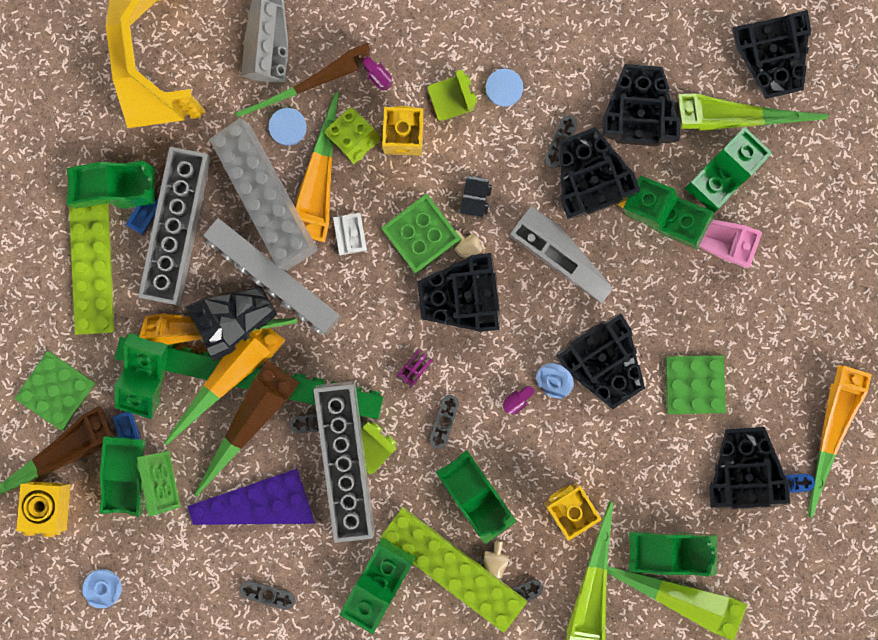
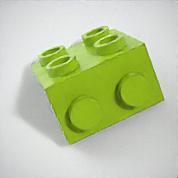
M463 69L456 71L455 77L428 86V92L439 121L475 110L477 99L475 93L470 92L469 85H471L469 75L464 74Z
M352 107L348 108L325 130L326 136L343 151L353 165L361 160L364 154L375 147L381 139L376 130Z
M367 422L362 429L366 467L369 474H374L397 448L395 445L397 442L390 435L385 436L380 432L382 428L375 422L372 424Z

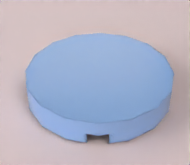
M499 69L493 72L487 79L486 95L495 105L509 107L517 103L521 98L523 81L513 70Z
M294 108L279 109L269 120L270 135L281 145H295L303 140L306 134L307 125L305 118Z
M547 363L537 372V384L544 389L543 392L548 396L561 399L568 396L573 390V377L563 366L556 363Z
M99 569L89 574L82 586L83 596L89 605L95 608H107L113 605L119 599L122 591L119 577L107 569Z

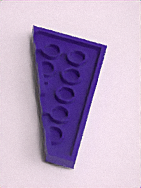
M298 469L187 506L193 525L316 523Z

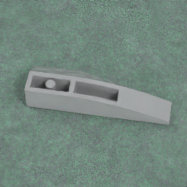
M252 0L245 33L241 76L254 81L285 83L289 46L284 0Z
M532 206L510 233L509 238L601 304L613 289L568 234L559 225Z

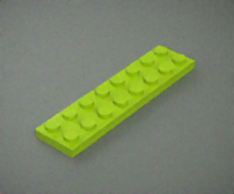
M109 203L78 209L69 206L75 335L115 333Z
M404 507L401 508L379 538H384L401 550L416 556L413 562L416 567L503 633H505L527 604V600Z

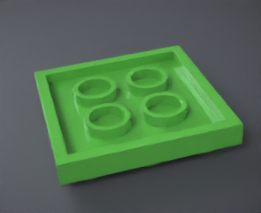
M427 193L382 227V230L415 274L462 240Z
M47 351L14 399L63 431L96 383L50 351Z
M724 356L665 357L667 414L726 413Z
M165 451L137 457V469L141 476V489L144 492L145 509L148 512V516L158 515L179 508L180 502L170 452Z

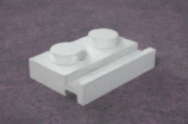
M361 213L333 217L339 255L367 251Z

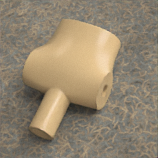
M456 230L462 239L455 247V251L460 257L467 259L471 255L485 253V249L481 246L475 234L465 238L459 230Z
M501 540L495 541L493 552L485 551L483 556V568L497 578H502L509 556L501 553L503 541Z

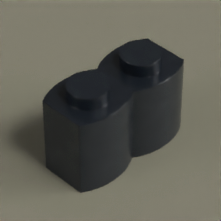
M473 176L466 177L460 215L483 218V214L487 215L489 203H485L486 196H490L492 190L489 179Z

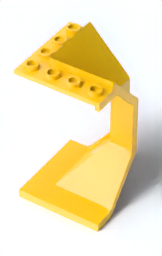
M109 0L106 33L112 79L127 128L183 121L184 117L187 116L191 119L200 118L201 114H206L205 109L191 94V89L163 92L136 69L130 25L156 1L160 0Z

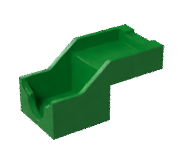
M744 127L698 173L685 189L691 195L693 194L706 209L715 213L756 172L772 152Z
M144 161L131 163L97 162L67 168L68 195L66 205L78 209L109 203L120 209L155 204V167Z
M640 175L637 182L641 191L629 197L623 207L626 216L644 223L665 237L698 250L709 225H711L715 217L713 211L681 199L677 196L674 188Z
M129 333L124 343V369L114 386L115 408L152 420L160 403L161 388L167 369V344L155 343L140 338L139 335Z
M114 436L103 437L99 514L127 513L136 517L143 514L144 492L141 489V476L137 469V457L144 456L146 439Z
M468 450L459 455L460 457L439 469L436 474L478 536L486 544L517 521Z
M629 532V572L707 577L717 574V535Z
M382 538L339 615L367 632L374 634L416 556L401 550L391 544L390 541Z

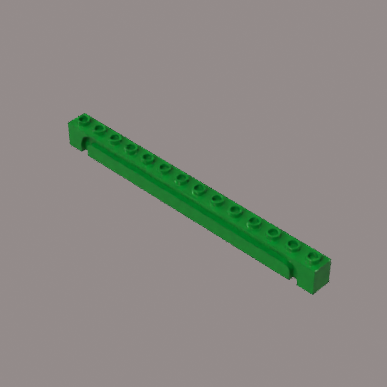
M129 334L126 335V338H119L114 359L124 361V343ZM169 344L167 347L166 371L208 380L222 358L213 361L208 352L201 351L199 355L193 353L194 349L182 347V350H177L175 345ZM260 365L234 387L249 390L254 378L264 365ZM294 373V376L291 377L300 384L289 399L316 405L314 388L316 385L326 384L324 383L325 379L313 377V380L305 379L306 375ZM356 387L360 416L379 419L384 399L383 396H380L381 392L369 390V393L361 392L362 388Z

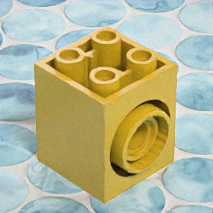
M411 106L384 107L382 142L384 154L422 156L423 108Z
M37 481L20 484L16 531L23 532V535L26 536L43 533V537H55V535H60L61 532L66 531L71 484Z
M577 483L563 487L552 494L549 500L544 502L545 507L568 541L602 520L582 487Z

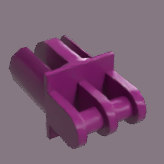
M370 57L364 58L363 64L368 72V80L370 79L382 91L389 89L392 85V77L382 66V63L380 62L377 65Z
M419 349L396 376L397 378L400 377L403 383L409 384V388L413 387L433 362L430 358L419 373H417V368L427 357L426 354H423L413 368H411L410 365L421 352ZM406 367L410 370L408 375L403 373ZM412 373L417 375L414 381L409 378Z
M527 386L521 392L514 390L503 402L504 411L511 415L519 413L529 405L526 400L534 394V388Z

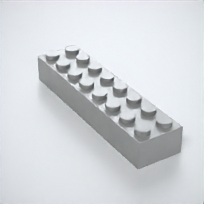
M239 118L209 139L276 266L288 271L317 252L318 249L251 125Z
M169 147L138 295L139 298L181 306L211 157L206 153Z
M219 218L215 220L203 235L207 238L206 243L216 251L222 250L221 255L231 263H234V261L238 263L235 267L246 275L249 273L253 275L250 279L259 286L263 287L265 285L268 287L265 290L276 299L280 297L282 299L281 304L289 310L293 311L295 309L298 312L296 316L306 323L310 321L313 324L311 328L317 333L328 335L342 318L287 272L278 268L272 260Z
M355 381L316 385L314 396L334 543L373 539L375 528Z

